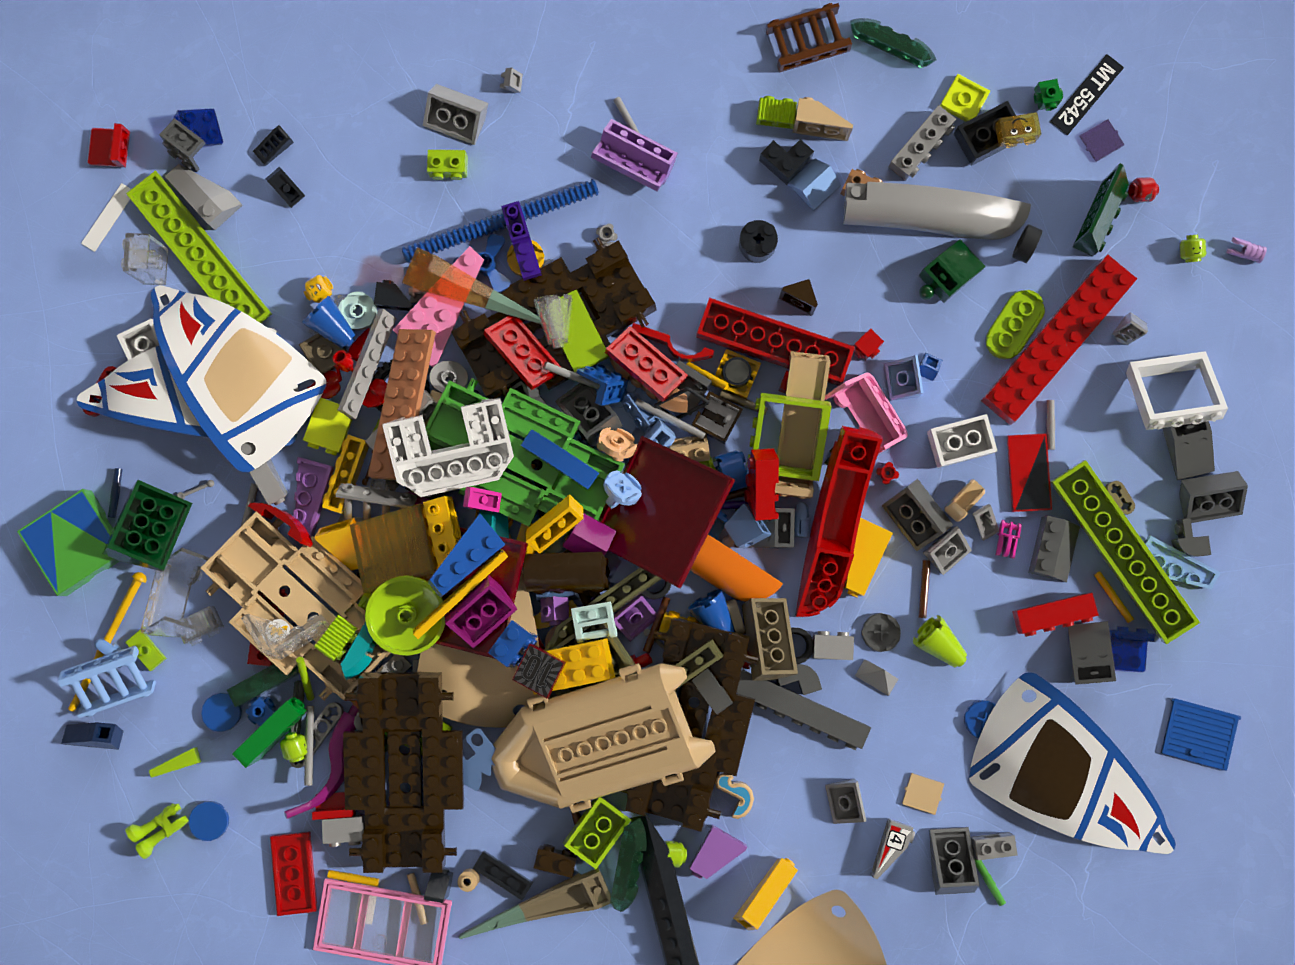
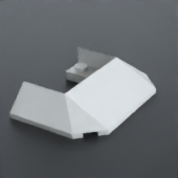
M485 399L479 403L461 406L469 443L433 451L430 448L422 415L410 418L402 417L382 424L397 483L414 491L420 497L499 480L514 457L501 399Z

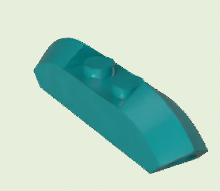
M366 621L341 663L346 680L360 674L372 661V658L367 655L368 653H373L377 643L368 632Z

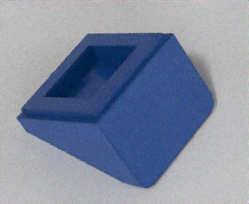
M925 352L919 365L921 376L933 381L940 370L943 360Z

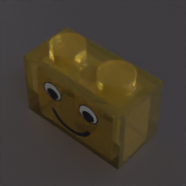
M1037 112L999 118L995 124L999 147L1006 146V148H1012L1020 143L1030 145L1035 143L1042 135Z

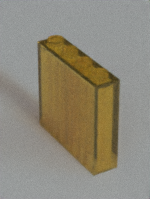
M423 504L413 505L350 524L363 593L372 595L379 585L397 576H415L429 581L437 571L438 564L432 552L433 543L428 535L427 528L429 526L423 514Z

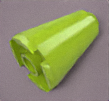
M936 615V619L933 617L929 618L917 630L919 635L917 639L913 638V644L952 667L964 665L967 660V653L945 620L940 615Z

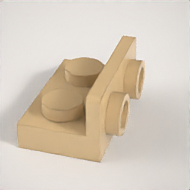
M706 434L703 439L696 436L676 438L669 447L697 462L710 460Z

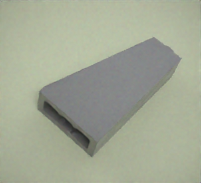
M246 442L242 444L241 451L245 455H252L256 451V447L253 443ZM271 459L249 472L268 505L272 503L278 505L285 501L284 497H286L288 492Z

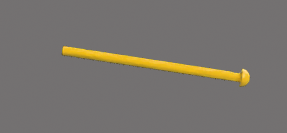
M136 572L132 575L134 579L104 637L105 641L111 643L141 583H146V575L142 572ZM97 650L94 659L103 657L104 654ZM83 679L80 684L84 692H86L91 682L90 679ZM76 694L68 707V710L72 712L76 711L80 703Z

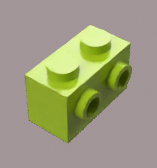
M428 150L427 173L432 179L442 180L443 178H451L452 180H462V178H467L468 155L465 150Z

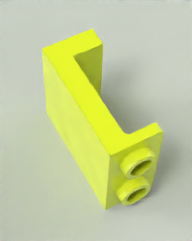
M323 398L319 399L303 438L304 441L308 442V447L317 450L319 447L325 448L326 453L334 456L337 453L341 454L342 443L348 434L353 419L338 411L340 404Z

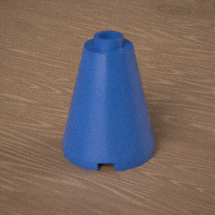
M327 296L302 321L305 326L341 348L344 346L349 348L356 341L354 339L355 333L330 296Z
M721 589L707 593V597L703 599L701 597L688 607L690 613L700 624L735 632L725 596Z

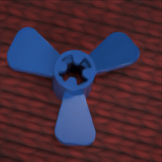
M491 234L487 240L486 252L479 253L484 259V264L487 263V260L491 262L486 269L481 266L479 272L484 276H488L492 288L501 293L511 285V282L496 270V263L493 258L504 246L505 239L503 236Z

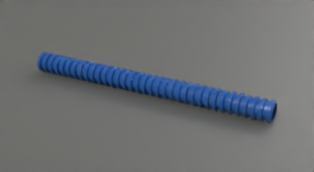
M591 179V182L585 181V184L580 183V186L574 185V188L569 187V190L563 189V192L558 191V194L552 193V196L546 195L547 198L541 197V200L535 199V202L530 201V204L524 203V206H521L525 221L528 218L532 219L533 216L538 217L539 214L542 216L544 212L549 213L550 210L553 212L555 208L560 209L561 206L564 208L566 204L571 205L572 202L575 204L576 201H582L583 198L585 200L589 196L592 198L594 194L597 196L599 191L595 180ZM503 212L502 214L497 213V216L491 215V218L486 217L485 220L480 219V222L474 221V224L469 223V226L463 225V228L458 227V230L452 229V232L447 231V234L441 233V236L436 235V238L430 237V240L419 241V244L413 243V246L408 245V248L402 247L406 262L411 263V260L422 259V256L433 255V252L444 251V248L455 247L456 244L466 243L467 240L477 239L478 236L481 238L483 234L488 235L489 232L492 234L494 230L499 231L500 228L503 230L507 226Z

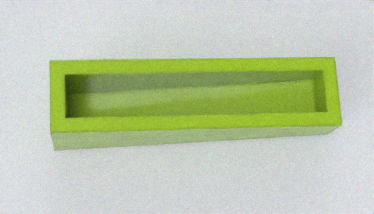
M192 748L149 770L150 777L152 778L200 763L201 759L198 748Z

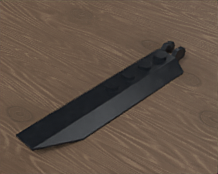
M647 815L631 817L637 855L665 965H699L674 864L671 857H668V854H670L669 848Z

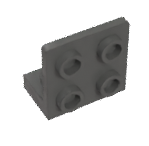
M174 118L159 134L163 140L162 144L168 149L167 152L176 159L178 157L181 159V163L187 169H194L198 172L200 169L193 157L205 145V142Z
M679 360L677 366L688 376L677 388L682 390L690 387L704 396L712 381ZM689 391L685 392L688 400V410L696 407L701 399Z

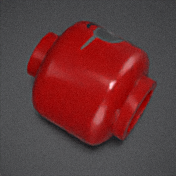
M1150 177L1136 178L1128 187L1129 197L1134 202H1151L1159 193V185Z

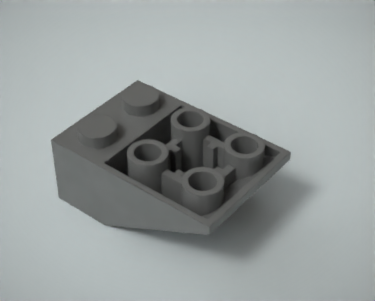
M1209 421L1199 424H1185L1180 427L1162 428L1176 480L1215 471L1212 430Z
M775 508L776 512L779 513L778 519L762 520L771 535L748 548H794L795 509Z
M1108 621L1069 626L1068 632L1075 685L1116 681Z

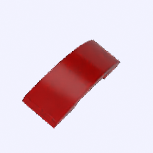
M249 503L248 507L258 512L261 516L271 520L276 516L291 527L287 533L300 544L312 547L313 543L309 533L294 516L268 504Z

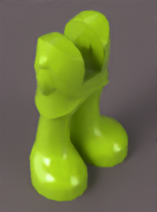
M171 804L165 807L162 813L142 826L132 824L125 828L128 838L132 842H138L158 826L162 827L154 835L136 844V851L143 859H147L152 854L153 848L165 837L169 838L189 821L186 815L175 820L173 823L169 820V817L181 810L179 804Z

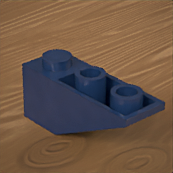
M94 722L66 725L61 744L119 750L124 731L116 724Z

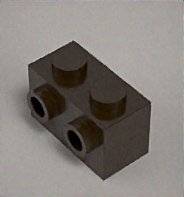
M549 844L540 845L534 869L572 878L577 855L569 849L558 850L555 849V846Z

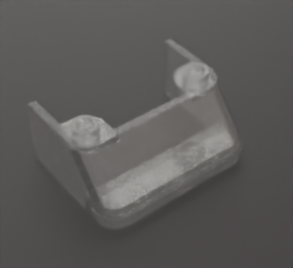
M181 548L170 556L163 572L155 571L141 626V633L151 636L180 638L194 630L195 626L188 624V620L184 618L191 585L201 579L202 571L200 568L210 559L209 557Z

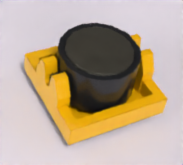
M726 349L715 376L729 383V387L725 391L747 399L761 363ZM712 383L713 386L722 389L721 387Z

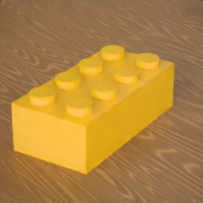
M608 638L546 650V652L566 662L552 691L615 678Z

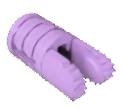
M1232 237L1231 241L1233 243L1244 246L1241 252L1228 248L1226 253L1256 261L1257 263L1263 261L1267 247H1261L1260 245Z

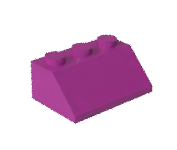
M488 575L444 615L445 624L474 648L517 610V607L502 586Z

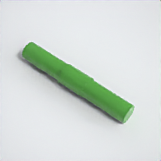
M975 858L976 867L999 906L1004 905L1006 901L982 860Z

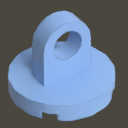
M612 471L606 476L603 486L609 496L606 504L611 509L618 504L633 505L641 497V485L632 475L626 472L623 474L620 473L621 471Z

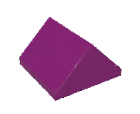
M583 513V520L571 529L562 547L573 553L602 552L605 555L616 530Z

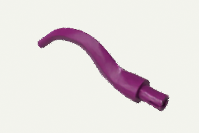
M354 701L348 713L343 712L330 739L328 750L331 773L327 783L309 802L284 811L286 819L320 805L330 798L344 782L343 732L356 730L354 719L359 712L357 701Z

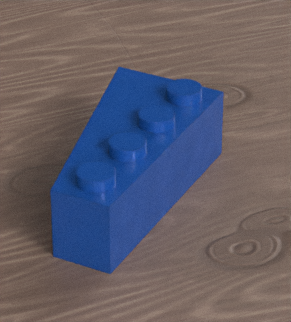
M481 514L477 516L428 581V584L440 598L505 545Z

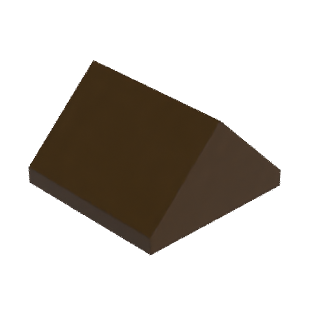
M810 279L784 286L779 296L780 300L811 316L818 305Z

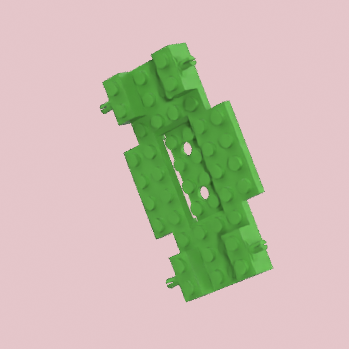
M471 378L467 388L449 380L425 427L431 451L469 443L461 406L479 403L482 400L488 399L473 392L478 383L477 380ZM510 388L502 403L508 431L526 438L532 429L596 470L599 475L590 488L586 489L521 446L523 441L509 434L514 457L507 468L547 487L546 491L505 471L497 481L469 487L502 493L499 513L530 527L538 510L547 513L569 494L583 506V513L599 521L606 505V500L609 497L604 490V480L612 471H621L620 473H622L625 463L616 461L612 456L606 453L603 454L574 440L573 437L581 421ZM538 459L542 461L543 466L540 470L536 471L532 469L531 464L534 460ZM466 487L460 488L458 493L465 496ZM571 529L567 532L566 536L564 537L565 539L567 538Z

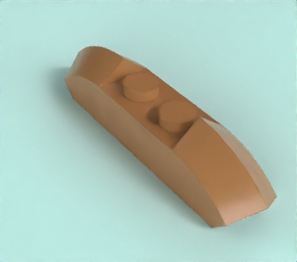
M610 358L614 370L622 374L623 378L630 380L636 388H641L651 399H656L658 402L661 401ZM676 388L670 395H672V394H674V393H676V392H678V391H680V390H679L678 388ZM683 393L659 406L669 411L687 413V395Z

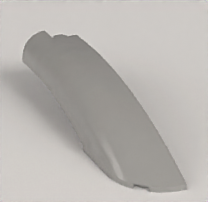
M867 182V184L847 183L845 187L843 224L902 228L950 235L958 238L996 240L1014 234L1023 226L1028 218L1031 204L998 196L940 187L883 182Z

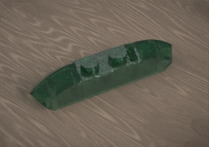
M869 18L850 20L854 38L920 68L929 66L937 60L932 50L924 42L917 38L912 40L908 35L899 34L889 26H882L878 20Z
M640 818L625 826L623 830L610 898L613 908L620 912H623L632 904L639 889L636 884L640 874L638 867L643 858L641 851H646L647 846L646 832Z

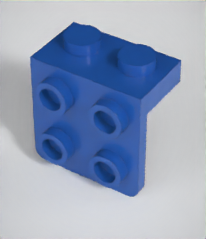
M511 620L488 653L506 667L515 668L519 666L529 644L536 645L537 635L528 632L514 620Z

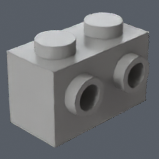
M818 631V635H813L814 649L812 658L853 660L854 637L849 636V632H837V636L829 635L830 631Z
M365 815L322 819L323 844H329V847L341 846V843L349 842V845L361 844L362 834L365 830Z

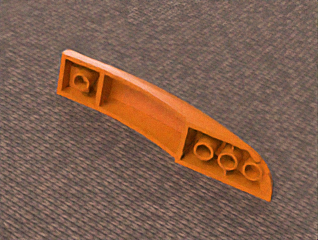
M707 535L690 569L691 572L716 588L721 589L727 595L744 602L751 598H769L783 585L782 582L710 535Z

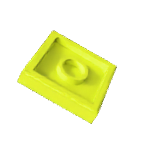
M957 74L940 106L948 113L967 122L977 117L990 90Z

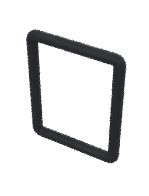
M686 387L668 396L663 402L655 403L654 407L672 415L659 405L689 391L704 403L688 410L687 413L676 416V418L681 419L708 405L709 400L690 387Z

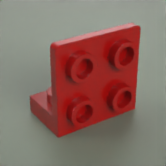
M114 123V129L92 128L88 164L126 168L130 131L124 125Z

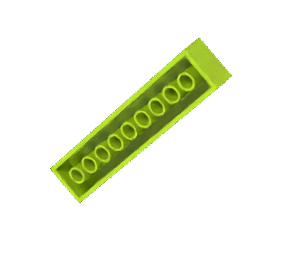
M1082 460L1050 481L1163 643H1170L1200 623L1086 460Z

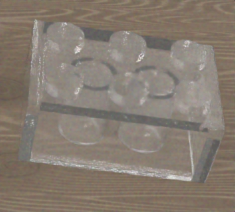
M125 233V239L122 243L124 258L121 260L123 272L143 285H166L168 248L150 234Z

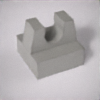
M512 67L506 68L505 72L501 73L504 83L500 84V88L514 93L521 92L523 74Z

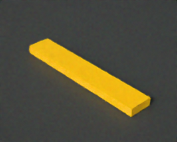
M500 549L422 620L413 629V635L419 639L508 557L506 552Z

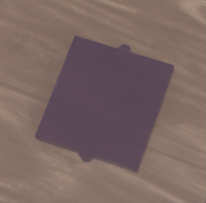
M1109 119L1079 136L1086 146V151L1090 152L1095 162L1125 145L1118 135V130L1114 129Z

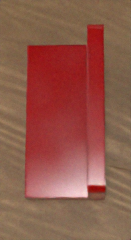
M335 792L330 798L315 807L316 810L312 812V820L353 817L356 815L355 810H345V792Z

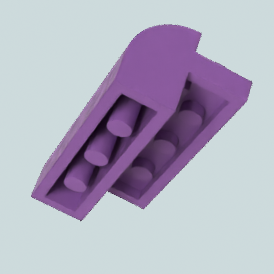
M611 119L604 128L601 140L593 150L591 158L658 192L662 184L664 185L669 177L678 153Z

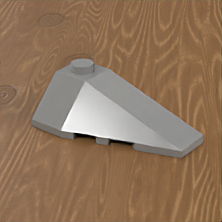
M180 164L165 176L214 230L220 227L243 206L229 190Z

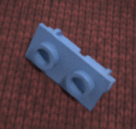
M633 391L623 398V407L633 417L635 425L644 432L649 426L651 427L656 423V418L653 414L645 410L642 411L641 408L637 407L635 404L636 399L642 400V398Z

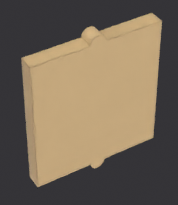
M911 773L908 785L905 786L906 791L902 804L935 815L939 801L942 800L941 794L944 783Z

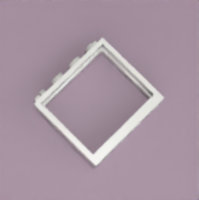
M1206 351L1129 363L1126 375L1146 430H1159L1171 426L1180 427L1185 424H1199L1206 421L1216 422V420L1224 418L1228 407ZM1200 369L1213 406L1154 414L1141 377Z

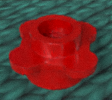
M887 462L884 467L876 470V474L882 478V482L885 485H888L892 479L899 477V472L896 471L891 462Z

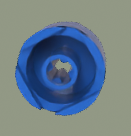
M734 450L713 457V462L717 461L715 470L735 479L730 492L747 487L746 474H749V470L745 469L744 463L746 460L742 451Z

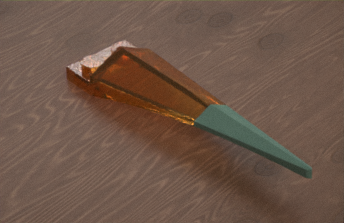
M418 247L416 248L402 281L403 284L429 294L551 326L546 320L447 261Z

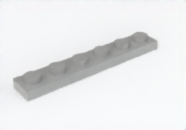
M378 309L338 407V411L350 419L357 418L397 319L385 309Z

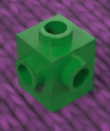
M1058 79L1038 82L1034 88V102L1038 104L1039 110H1054L1063 99V91L1059 88Z

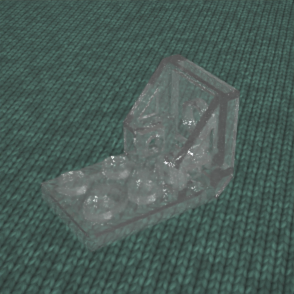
M250 614L241 618L260 651L269 658L278 660L285 658L320 636L330 626L328 620L321 614L319 616L314 615L307 620L308 623L301 627H294L289 631L290 634H288L287 630L282 628L277 622Z

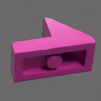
M466 487L463 507L499 513L502 493Z

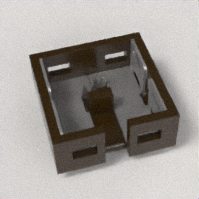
M709 391L706 396L709 404L703 407L702 414L698 411L691 425L725 444L743 408Z

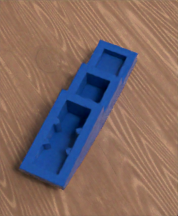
M532 429L521 444L523 448L586 489L590 488L599 475L596 470Z

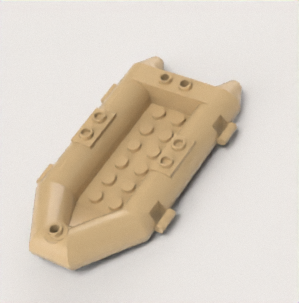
M639 663L619 669L620 676L553 698L546 699L541 695L527 698L528 705L519 710L493 744L496 750L492 756L494 765H491L500 789L556 808L570 807L572 813L591 808L590 800L660 779L664 786L683 781L682 773L699 768L715 753V746L711 740L692 736L675 690L687 679L684 667L661 663L641 669Z

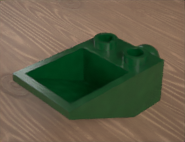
M960 239L921 271L919 277L926 285L920 288L919 295L922 299L929 300L935 293L945 303L986 266Z

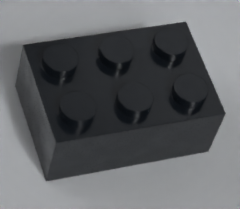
M1008 101L959 125L953 133L971 166L1021 141L1025 136L1026 132L1019 120H1016L1012 125V122L1018 118ZM1012 129H1017L1018 133L1016 135H1012L1010 131Z

